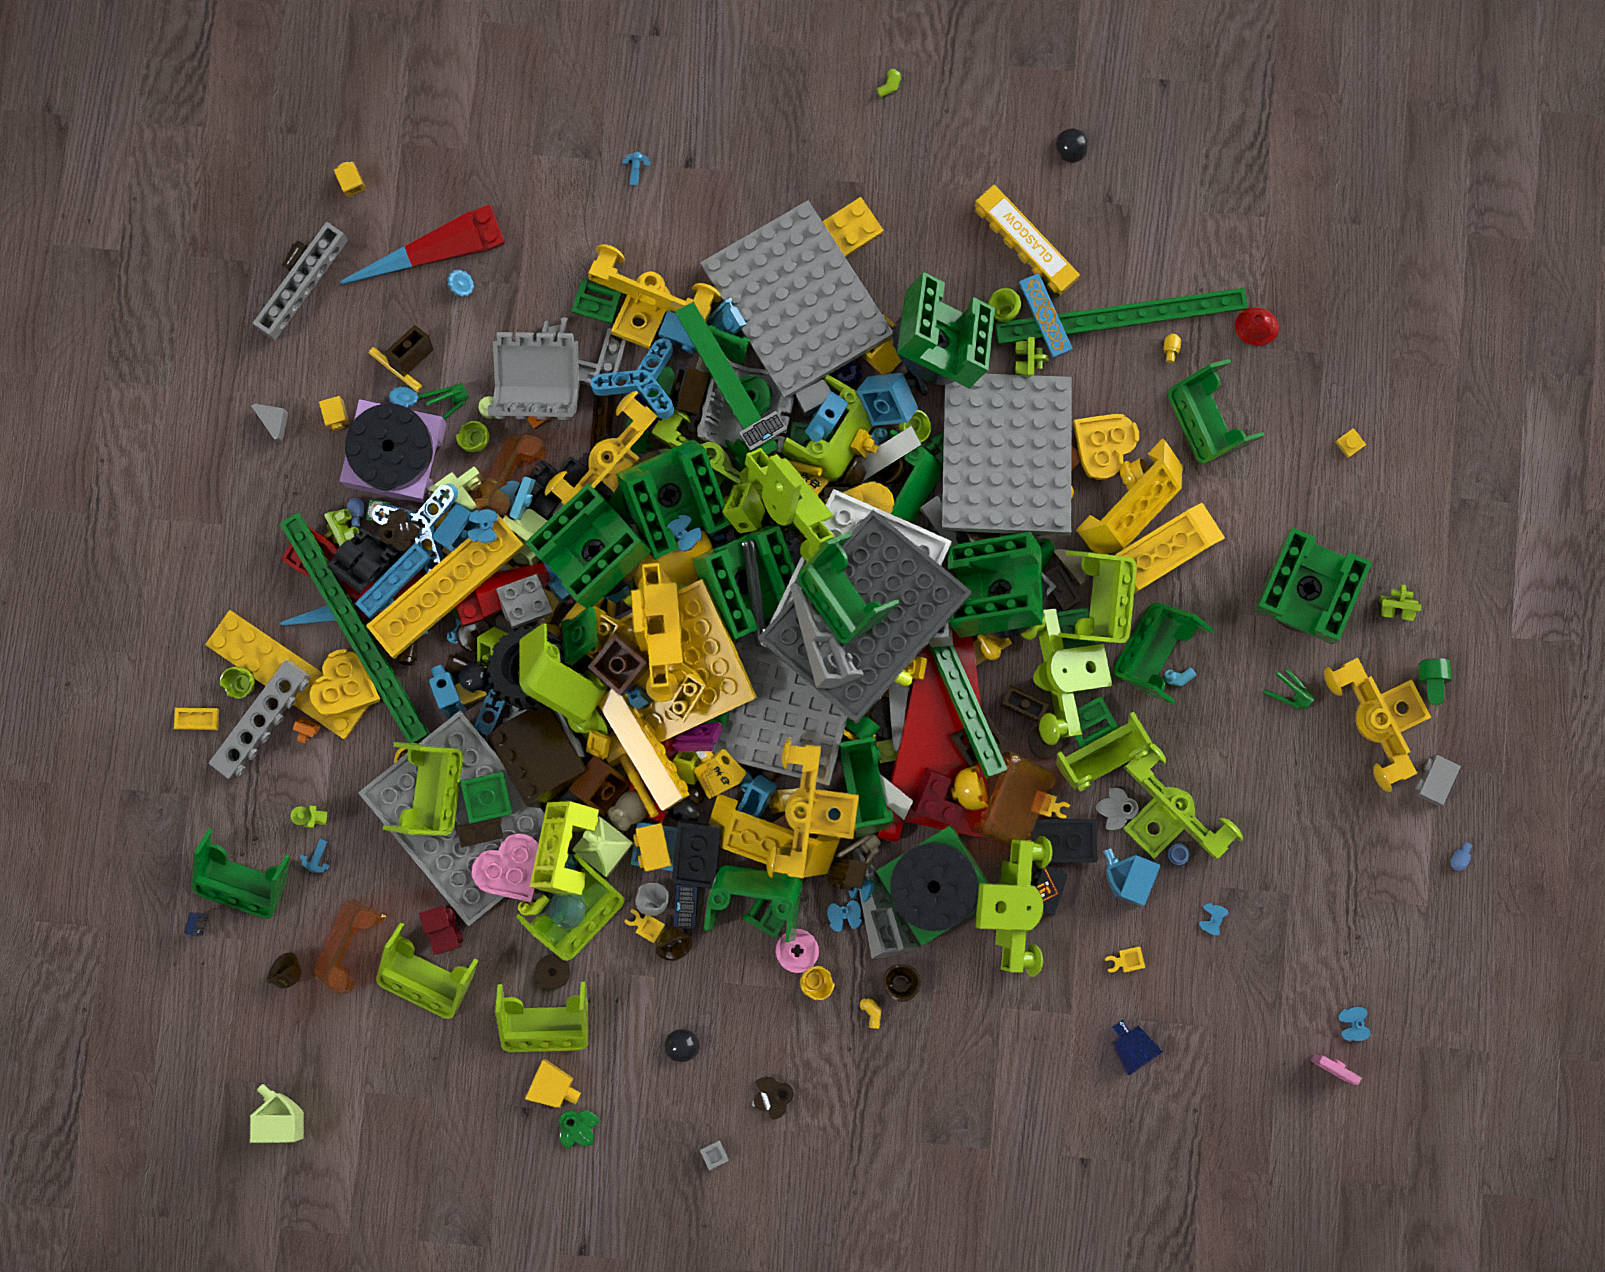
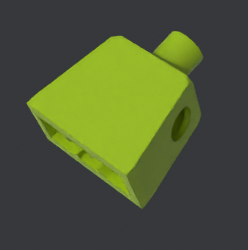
M753 482L734 485L723 510L724 515L739 533L753 532L763 527L761 521L765 508Z

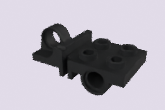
M571 456L559 472L545 460H541L536 464L540 469L533 468L531 474L527 476L536 480L531 491V495H533L532 501L527 509H532L547 521L553 516V510L562 501L552 491L547 496L545 495V489L549 481L556 474L566 471L567 473L563 479L574 488L588 470Z
M361 527L359 534L356 532L351 541L347 540L339 547L335 557L327 564V568L361 594L389 563L392 564L396 560L400 551L396 550L392 544L379 541ZM389 531L386 536L392 537V532Z

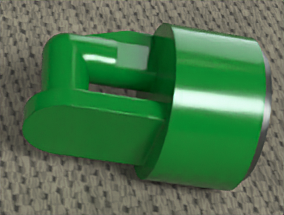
M1443 658L1421 660L1418 663L1419 683L1427 684L1429 703L1440 705L1444 701V684L1452 681L1451 662Z

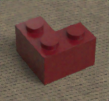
M926 768L910 808L918 814L953 827L956 826L963 809L958 802L945 798L952 779L945 774Z
M442 905L418 913L424 934L429 936L434 955L462 947L461 942H464L461 930L456 928L455 921H457V915L454 908L451 909L450 906Z

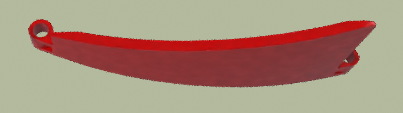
M952 628L953 646L981 708L973 637L960 638ZM927 644L916 656L927 659L924 680L912 679L905 721L890 783L913 801L925 769L929 768L952 779L945 798L960 804L959 800L953 799L951 788L955 787L954 780L957 774L969 767L957 748L950 741L949 735L953 732H959L964 727ZM968 736L961 740L964 745L970 742ZM978 763L975 766H978L980 772L976 774L978 778H983L987 792L986 778ZM963 807L955 826L956 831L969 836L986 837L988 830L987 807L977 810ZM909 808L904 819L892 810L894 823H891L888 829L875 832V836L878 839L897 842L904 822L941 830L950 825L918 814L911 808Z

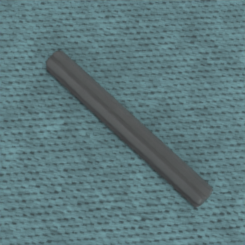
M749 540L744 541L742 546L750 608L758 628L754 630L756 647H763L757 639L766 629L755 541Z

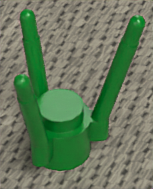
M462 383L417 395L418 399L446 393L425 403L427 406L449 397L452 403L457 402L456 405L442 416L444 420L459 407L465 405L464 400L469 398Z
M1289 669L1285 670L1299 688L1282 674L1276 672L1275 675L1295 691L1292 696L1295 701L1264 690L1263 693L1287 703L1297 710L1299 707L1306 710L1313 702L1315 696L1310 693L1311 691Z

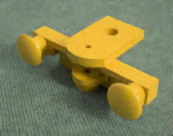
M606 244L598 245L595 248L599 256L596 261L594 260L588 272L589 280L627 294L612 327V335L650 349L667 311L675 313L677 310L694 302L703 319L707 322L711 313V303L721 301L719 291L705 283L693 285L692 289L696 295L693 300L687 298L685 301L672 296L665 286L663 278L655 272H646L639 276L637 281L622 276L613 267L615 263H624V255L617 248ZM641 318L645 323L642 326H635L633 320Z
M637 391L626 395L616 409L617 416L623 411L633 422L618 438L606 439L594 446L589 456V471L574 488L563 479L567 472L562 471L556 474L547 484L545 489L546 496L552 491L562 500L561 503L565 505L587 483L595 488L600 481L615 492L620 484L616 474L631 468L640 459L629 448L657 418L654 412L647 406L641 405L634 398L638 394ZM604 455H609V459H604Z
M659 563L643 564V575L639 580V590L631 591L634 633L640 651L649 652L650 677L646 683V691L653 700L666 702L675 696L679 688L678 680L675 675L669 672L668 665L683 664L677 584L670 582L668 575L661 571ZM663 616L665 633L649 635L648 618Z
M1358 658L1342 665V668L1334 672L1329 667H1326L1324 669V679L1331 692L1337 696H1342L1341 687L1350 683L1359 700L1360 705H1358L1355 716L1359 732L1366 739L1375 743H1381L1391 763L1384 768L1378 763L1374 764L1373 774L1381 789L1386 792H1392V783L1398 780L1403 781L1417 774L1407 754L1410 753V750L1401 732L1431 718L1418 690L1411 679L1380 694L1372 676L1368 678ZM1399 702H1403L1407 706L1405 714H1400L1397 711L1396 706Z
M791 737L785 741L782 748V765L786 770L788 763L803 765L800 788L791 794L785 807L787 821L794 830L791 855L776 854L777 846L770 850L767 858V873L770 878H773L774 872L786 873L792 877H804L810 833L853 839L859 795L816 789L821 746L807 744L805 747L791 745ZM831 808H837L840 810L841 816L837 820H832L828 816V811Z

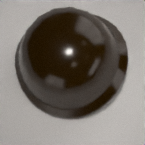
M859 455L853 458L843 476L833 483L842 487H850V489L861 484L866 475V468L861 462Z
M899 458L875 473V482L883 486L899 483L904 478L906 472L905 461Z
M668 927L657 937L655 951L662 959L669 961L678 960L690 951L692 938L681 927Z
M293 953L280 955L269 971L267 983H272L280 989L289 988L297 983L301 977L302 969L296 955Z
M896 964L889 967L883 977L885 992L891 999L897 1002H907L913 999L921 986V978L918 971L907 964Z

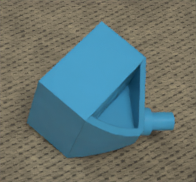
M1111 848L1103 851L1108 861L1106 862L1107 880L1114 896L1137 906H1145L1160 865L1137 855L1119 861L1118 858H1115Z

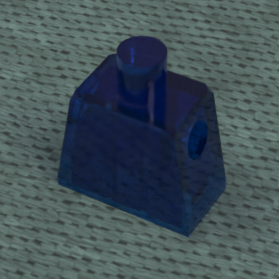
M1122 1019L1112 1026L1119 1037L1111 1043L1127 1075H1131L1163 1052L1138 1025L1129 1029Z

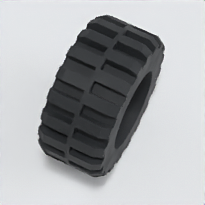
M526 625L519 626L518 630L514 628L508 631L509 634L507 636L503 635L499 639V644L494 645L492 649L494 652L488 659L490 666L487 667V674L491 676L488 678L490 686L493 687V692L505 702L518 709L527 711L547 708L545 704L523 691L518 678V671L520 669L519 640L538 627L535 625H530L529 627ZM547 631V642L555 645L560 651V663L573 670L570 665L564 662L563 641Z

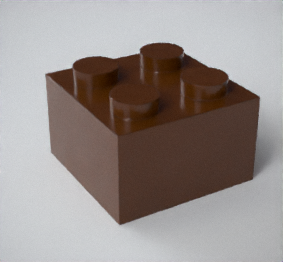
M624 633L614 634L588 666L619 696L628 694L650 667L649 656L645 652H641L640 648Z
M594 755L586 765L587 771L576 779L568 790L590 807L598 809L599 813L606 818L608 809L616 805L618 799L627 791L632 783Z

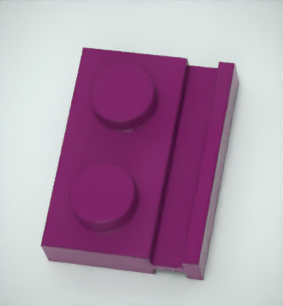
M720 722L702 723L679 734L676 738V744H673L672 747L675 752L712 751V745L716 744L723 727Z

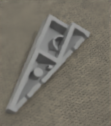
M893 682L889 687L893 750L898 751L911 684L904 687Z

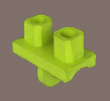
M1028 337L1027 341L1016 342L1015 355H1026V362H1015V374L1027 375V377L1033 376L1034 362L1036 363V369H1043V363L1049 361V356L1043 355V348H1037V354L1034 355V337Z
M349 509L331 511L324 514L328 522L326 527L329 531L324 536L327 539L332 538L335 544L341 546L345 541H351L356 532L359 534V529L356 526L349 528L346 523L352 519Z
M1401 584L1399 590L1391 589V595L1397 597L1379 596L1381 615L1383 617L1393 618L1395 608H1402L1401 618L1413 621L1416 612L1421 611L1422 605L1418 604V601L1405 599L1413 598V592L1406 591V585Z
M312 805L300 806L291 811L290 819L296 825H303V828H314V824L326 825L327 812L316 811V806Z

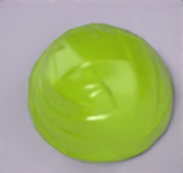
M1002 288L992 294L988 305L995 308V320L1008 322L1018 315L1021 300L1014 290Z
M918 409L908 422L899 423L900 433L912 426L920 443L927 440L931 433V423L928 416Z

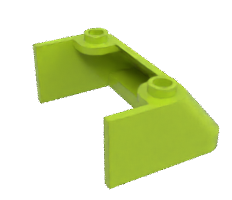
M827 375L825 381L831 392L838 394L839 397L848 402L845 408L849 411L829 443L823 439L818 442L811 440L805 448L786 438L782 454L795 462L822 468L820 476L834 482L843 476L856 455L850 446L858 430L863 429L869 433L873 426L857 391Z
M1066 551L1067 556L1082 557V570L1086 575L1093 576L1089 618H1081L1077 621L1074 634L1058 633V637L1115 643L1126 642L1131 630L1137 570L1135 560L1131 557Z
M543 623L519 640L521 688L532 698L577 724H582L590 718L607 690L608 685L590 669L580 675L560 663V651L555 645L547 642V625Z
M1132 712L1130 713L1128 723L1067 757H1064L1062 752L1057 753L1056 765L1074 790L1079 789L1081 792L1089 788L1092 781L1134 758L1138 761L1147 756L1148 753L1146 751L1150 748L1151 740L1135 713Z
M394 742L393 747L408 749V761L410 764L418 766L413 809L407 808L402 811L399 817V825H383V830L411 835H449L455 825L463 764L462 752L455 748Z
M577 853L574 857L584 867L580 872L586 874L585 887L582 890V894L574 895L553 918L547 914H542L530 923L520 914L516 916L534 937L566 961L574 958L620 910L624 903L623 896Z
M400 922L384 947L376 977L378 985L442 1018H453L473 979L478 960L474 959L469 968L457 966L452 972L444 970L414 955L415 948L412 942L401 937L404 924Z
M581 982L580 995H574L567 999L566 1007L523 1008L521 1000L515 997L504 998L503 986L498 984L495 1013L503 1050L507 1052L583 1050L588 1046V999L585 982Z

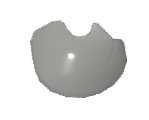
M646 883L639 887L635 905L642 914L658 916L667 908L669 893L663 885Z

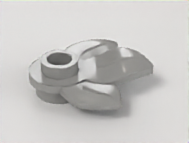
M1110 788V798L1101 800L1095 808L1100 814L1108 817L1106 822L1107 830H1118L1123 828L1128 820L1137 816L1139 806L1134 799L1128 798L1123 789ZM1126 805H1131L1130 812L1124 811Z

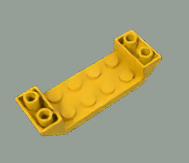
M1161 439L1148 453L1155 464L1101 521L1089 515L1076 529L1092 553L1106 555L1125 549L1182 489L1183 466L1164 439Z
M1200 503L1114 556L1131 557L1135 560L1137 565L1135 595L1139 590L1202 551L1219 543L1225 537L1204 504Z
M601 614L596 623L598 645L586 655L594 660L612 636L617 633H624L639 647L634 628L608 615ZM686 664L668 665L669 672L675 675L678 680L679 688L671 700L663 703L668 706L666 711L680 721L685 722L707 685L699 674ZM650 667L636 683L644 690H646V683L650 677Z
M721 794L717 795L709 824L722 825L720 847L722 849L766 865L769 852L774 846H777L776 854L791 855L794 831L737 811L738 800ZM818 834L817 839L809 837L803 878L828 874L840 837Z

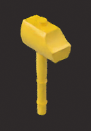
M615 732L608 734L607 736L612 739L608 758H606L611 768L619 763L622 764L628 778L634 785V789L637 790L644 803V808L647 809L651 818L656 817L659 813L646 791L632 760Z

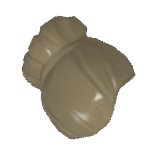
M629 791L624 793L618 799L616 805L608 809L607 817L609 823L617 830L626 831L631 824L639 823L646 817L648 811L644 808L645 805L638 792Z

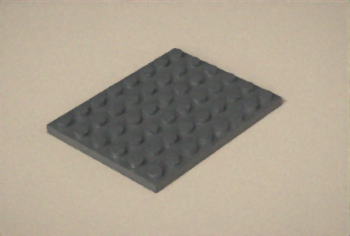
M874 510L851 533L852 537L842 547L848 557V565L843 572L866 605L872 601H878L884 605L896 599L900 603L882 622L855 640L846 644L839 642L846 654L850 653L853 657L851 662L857 670L861 669L864 675L861 678L835 688H816L793 599L757 638L856 724L972 594V591Z

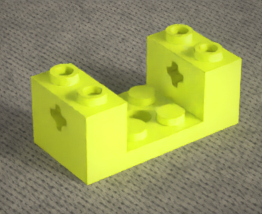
M570 801L547 802L529 887L558 895L582 894V890L585 887L586 874L564 868V865L568 858L567 851L572 838V832L595 831L598 823V809Z

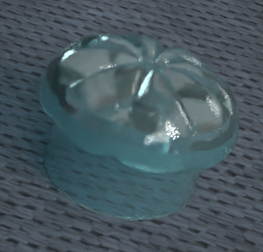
M556 894L550 902V917L561 928L566 930L574 929L584 919L585 902L581 895Z

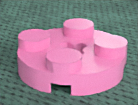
M797 929L796 939L792 942H785L786 933L778 940L776 957L781 966L786 970L794 973L804 972L817 961L819 946L814 936L807 931ZM796 944H799L800 948L804 949V953H801L799 957H795V953H791V949L795 948Z

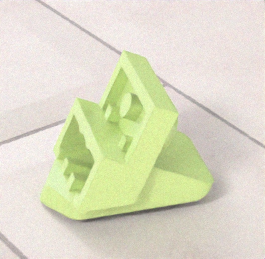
M473 467L459 478L451 472L436 484L427 488V491L433 494L439 486L448 483L453 484L458 490V497L454 501V505L457 503L470 512L475 510L481 511L468 491L478 489L482 486L481 482L485 479ZM448 489V490H444V491L446 492V494L444 495V497H443L442 499H444V498H446V497H450V496H449L450 490H449V489Z
M527 509L523 513L521 520H511L505 516L503 518L504 522L525 545L513 557L515 563L522 566L538 564L540 559L525 542L547 520L532 509Z

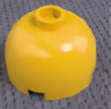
M978 766L960 771L954 780L955 787L951 788L953 799L959 800L961 806L970 810L988 807L986 803L988 797L983 778H978L976 774L980 772Z

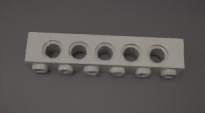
M328 222L324 224L254 320L253 324L258 330L274 341L278 338L348 241L343 232Z
M285 660L212 757L209 764L228 779L238 778L244 772L246 762L252 760L257 755V748L261 742L265 743L268 740L273 726H277L283 720L284 716L282 714L285 710L290 709L297 700L295 697L299 691L303 692L309 685L308 679L311 675L293 661ZM285 681H289L291 684L289 692H286L283 688ZM273 698H276L278 701L276 709H273L270 704ZM260 715L264 716L265 718V724L263 726H260L258 723V718ZM247 732L251 733L252 735V741L250 744L247 743L245 740V735ZM235 749L240 753L237 761L232 756Z

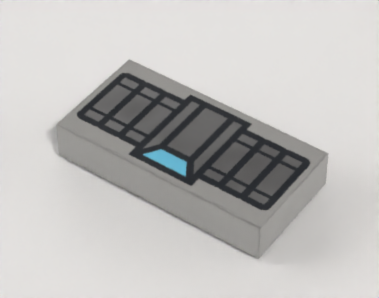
M774 411L739 432V435L749 451H752L786 431L787 428L777 412Z

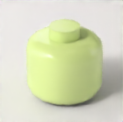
M491 396L482 398L478 405L481 415L488 419L495 418L494 415H488V406L493 402V397Z

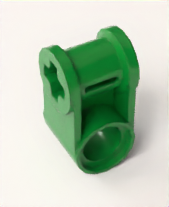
M863 716L857 724L847 717L845 724L860 739L873 737L880 728L879 725L867 716Z

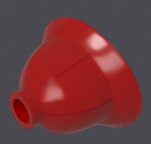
M1254 307L1248 308L1238 315L1235 321V331L1242 341L1250 345L1262 346L1269 344L1276 338L1279 324L1270 311Z

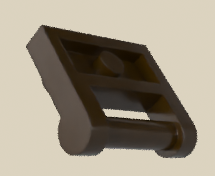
M983 712L998 749H1000L1006 743L989 716ZM963 728L957 733L953 732L949 735V739L957 748L967 766L973 767L979 762L971 743L969 742L964 745L961 741L967 737L965 729Z

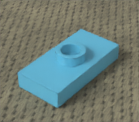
M523 477L509 514L510 517L521 520L525 507H529L533 495H531V491L536 480Z

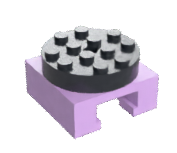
M359 399L355 419L347 432L345 440L346 456L340 482L346 488L425 504L430 497V492L427 491V488L433 485V479H430L429 476L436 447H442L447 423L441 416L412 411L402 405L379 404ZM389 443H393V450L386 452L384 447Z

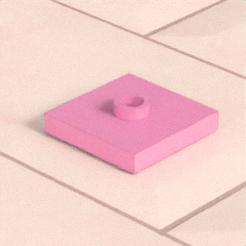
M1314 1054L1311 1059L1312 1063L1347 1083L1358 1085L1362 1079L1345 1069L1346 1065L1336 1059L1332 1061L1318 1054Z

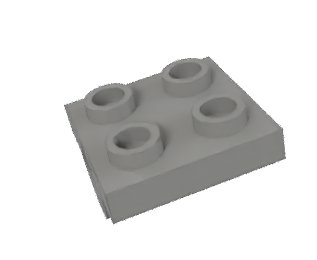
M537 574L496 588L503 614L506 620L509 621L512 629L553 614Z

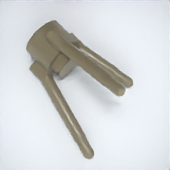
M872 833L863 836L859 841L835 856L843 857L859 847L865 854L870 852L864 863L869 864L872 858L879 852L877 847L880 845V841Z

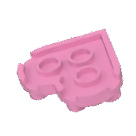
M516 833L507 836L501 843L499 850L482 852L475 859L472 866V877L475 884L487 893L531 902L534 888L529 886L539 844L538 841L525 833Z

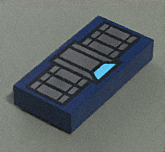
M676 885L674 926L683 929L696 928L697 886Z
M189 913L184 931L185 934L203 936L208 914Z

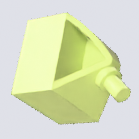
M599 816L595 831L584 832L583 837L572 850L605 877H609L633 847L634 843Z
M262 1084L257 1091L264 1097L265 1103L251 1115L250 1143L296 1142L303 1139L304 1112L291 1099L281 1093H275L273 1090L270 1091Z

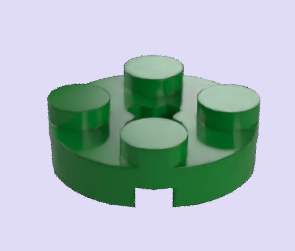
M752 375L739 379L748 396L751 392L756 395L752 402L760 416H762L772 407V390L769 384L761 378Z

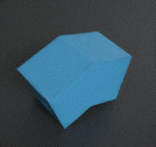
M557 576L547 584L552 594L562 604L572 596L561 584V579Z
M636 687L627 694L630 704L637 709H643L653 702L647 691Z

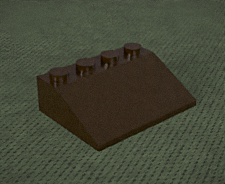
M548 706L543 710H526L502 723L487 735L488 740L526 807L541 808L587 771L554 712Z

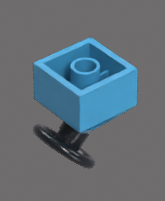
M907 367V373L905 374L894 373L867 377L858 388L857 393L872 426L908 422L918 409L910 390L915 386L922 396H926L928 390L924 380L912 375Z

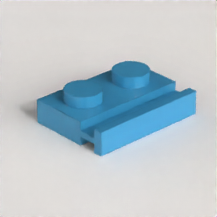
M730 298L725 300L709 316L706 323L716 326L718 330L736 335L746 323L737 307H733L731 303L733 300Z

